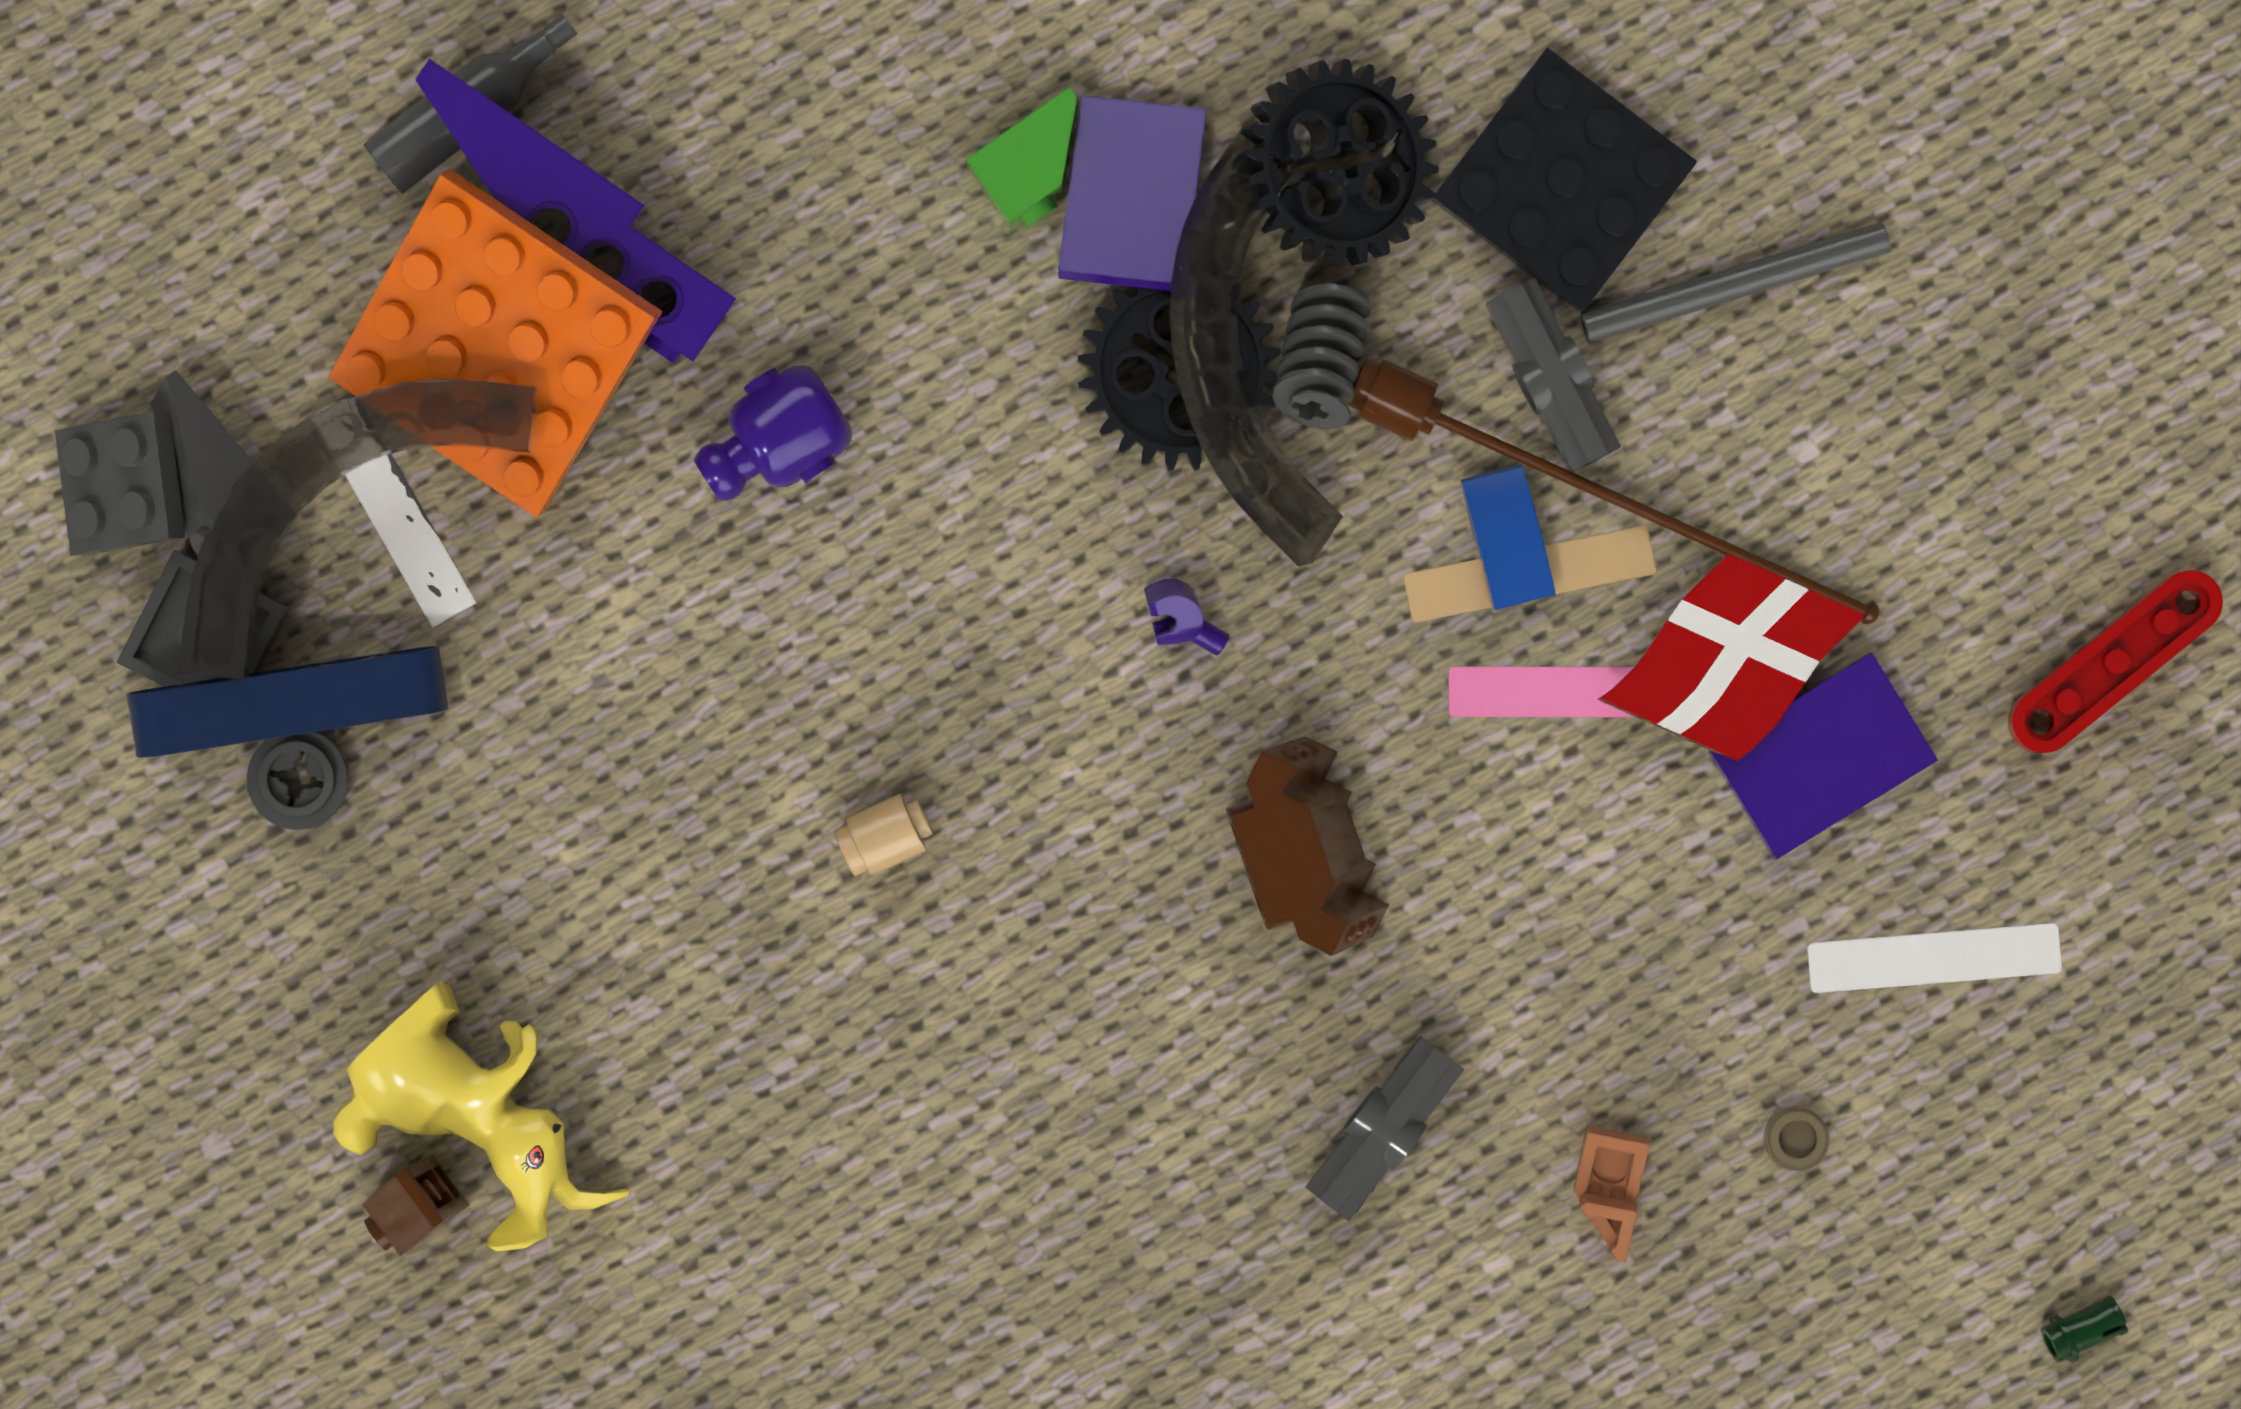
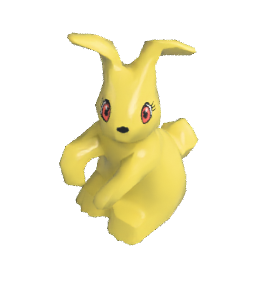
M442 980L430 988L366 1047L346 1069L353 1086V1093L350 1099L340 1106L333 1121V1134L344 1149L360 1156L377 1145V1135L382 1125H390L407 1134L457 1135L486 1151L497 1177L512 1193L516 1203L513 1212L498 1225L486 1240L487 1245L495 1251L525 1249L548 1236L547 1207L550 1195L568 1210L595 1209L629 1195L627 1188L598 1192L578 1190L568 1178L564 1123L550 1108L516 1105L510 1096L537 1054L539 1038L537 1028L531 1024L522 1028L516 1020H505L500 1025L504 1039L510 1047L509 1057L505 1063L492 1070L482 1069L461 1047L445 1034L448 1022L460 1012L450 983L445 984Z

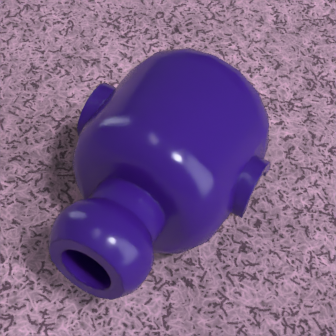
M804 365L792 366L778 373L776 368H773L748 383L744 387L747 394L740 398L730 410L728 421L735 435L723 443L705 445L697 452L693 461L719 501H727L739 496L744 490L747 481L759 473L766 482L775 487H788L801 479L805 484H808L814 477L837 464L834 458L847 449L852 439V429L829 391L811 367Z

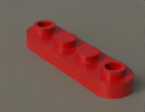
M2186 570L2168 576L2019 697L2011 707L2008 716L2009 732L2017 745L2032 753H2050L2061 749L2203 634L2217 621L2223 607L2222 593L2215 580L2209 575L2196 570ZM2182 591L2190 592L2196 600V607L2189 615L2181 613L2176 606V598ZM2036 710L2044 711L2050 719V726L2043 734L2035 733L2029 724L2030 716Z

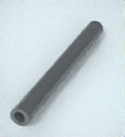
M1880 222L1581 313V324L1587 342L1590 344L1891 252L1890 240L1884 224Z

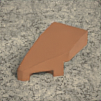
M1586 1125L1573 1187L1574 1192L1579 1198L1581 1209L1587 1218L1592 1220L1608 1244L1610 1252L1616 1261L1626 1262L1637 1217L1636 1202L1650 1147L1649 1138Z

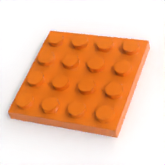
M448 169L440 174L328 378L538 518L549 506L663 311L452 169Z

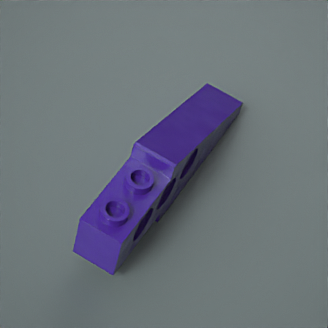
M429 58L415 81L492 196L530 223H533L535 216L546 208H556L563 211L570 221V231L568 236L560 243L584 259L598 245L609 244L616 247L622 255L623 266L620 273L614 279L640 295L642 288L649 282L664 281L669 283L675 292L674 306L667 314L658 318L644 344L674 364L681 354L694 362L736 298L631 227V224L644 206L641 202Z

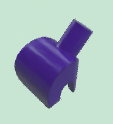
M1170 578L1157 581L1144 589L1151 616L1170 615L1164 620L1152 623L1157 645L1180 644L1191 641L1215 656L1222 652L1229 639V634L1203 619L1197 596L1187 583Z

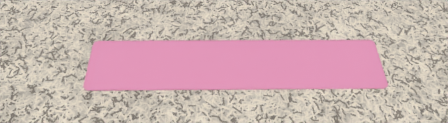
M1451 667L1449 669V715L1451 717H1635L1597 700L1610 691L1634 667Z

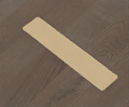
M1646 526L1544 545L1556 594L1630 580L1656 573L1650 537ZM1481 558L1406 573L1403 577L1411 619L1415 623L1493 607L1490 602Z

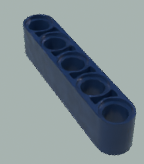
M439 646L418 647L156 687L126 694L136 757L138 758L163 756L394 720L449 709Z

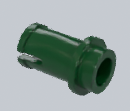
M2110 1295L2064 1318L2057 1314L2050 1316V1324L2041 1328L2044 1343L2057 1363L2065 1359L2070 1363H2074L2079 1360V1353L2118 1335L2122 1336L2128 1333L2125 1317L2115 1299Z

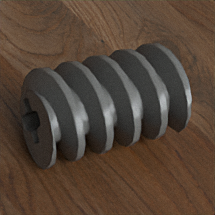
M1331 283L1315 284L1301 289L1293 297L1290 309L1292 316L1289 317L1286 328L1287 337L1284 340L1281 351L1282 359L1277 370L1278 380L1275 382L1272 398L1275 406L1286 417L1299 424L1318 429H1335L1346 425L1350 417L1351 411L1347 404L1352 402L1355 393L1352 383L1356 381L1359 373V367L1356 362L1361 359L1364 347L1361 340L1365 338L1368 329L1364 318L1370 316L1371 306L1369 301L1360 292L1348 286Z

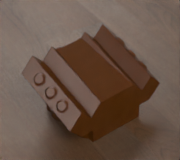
M1304 736L1262 750L1246 782L1252 800L1228 807L1226 812L1265 927L1270 930L1293 922L1299 940L1333 956L1372 938L1389 904L1363 891L1376 863L1365 858L1347 805L1352 792L1325 779L1337 751Z

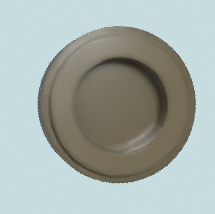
M1787 1107L1776 1112L1767 1122L1763 1135L1764 1146L1769 1157L1776 1164L1788 1170L1804 1171L1816 1166L1824 1158L1829 1147V1132L1824 1121L1813 1111L1803 1107Z

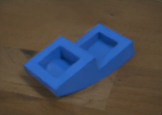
M1522 464L1461 479L1473 537L1478 545L1490 602L1494 610L1556 595L1539 522Z

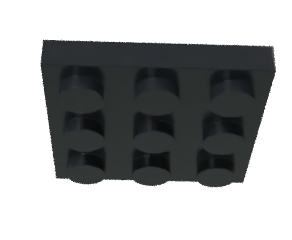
M1547 47L1431 200L1581 314L1698 161Z

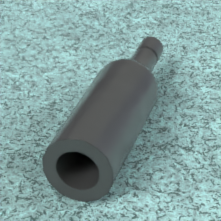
M561 14L544 27L543 31H539L516 49L504 53L481 54L453 75L509 112L520 101L525 81L530 73L552 55L557 48L562 47L578 33L564 15ZM426 96L363 144L379 167L402 194L461 149Z

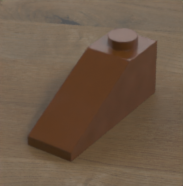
M433 1155L404 1168L362 1204L370 1215L364 1220V1223L372 1237L386 1251L394 1247L400 1256L411 1250L470 1206Z

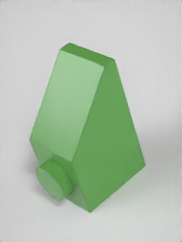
M1071 87L1065 89L966 159L968 169L1010 228L1023 221L1029 229L1046 219L1059 207L1054 198L1063 191L1078 106L1077 96Z

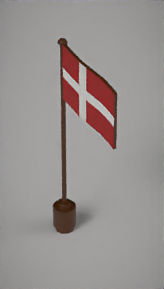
M1366 358L1356 381H1354V397L1347 406L1358 410L1357 417L1410 441L1414 440L1418 431L1429 435L1436 424L1726 555L1679 601L1636 666L1610 691L1597 699L1736 762L1752 751L1776 727L1818 663L1860 621L1863 624H1871L1879 617V607L1873 600L1866 605L1440 413L1444 400L1434 396L1438 384L1384 359L1378 364Z

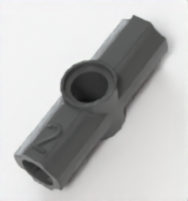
M1534 278L1500 294L1485 305L1515 362L1512 364V369L1527 402L1536 415H1542L1565 464L1568 465L1571 472H1574L1621 448V445L1591 389L1594 387V381L1581 352L1571 337L1565 338L1555 319L1551 306Z
M1422 1036L1418 1038L1415 1044L1411 1045L1412 1047L1397 1063L1394 1071L1382 1087L1376 1086L1363 1100L1343 1128L1342 1132L1345 1133L1343 1138L1305 1186L1306 1189L1348 1221L1359 1211L1388 1169L1394 1170L1412 1150L1427 1127V1124L1424 1122L1465 1070Z

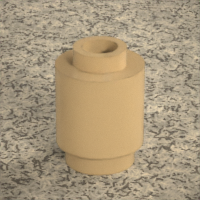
M901 793L847 817V825L834 830L842 854L854 876L869 871L873 876L927 851L923 838L933 834L929 820L919 800L917 799L907 804Z

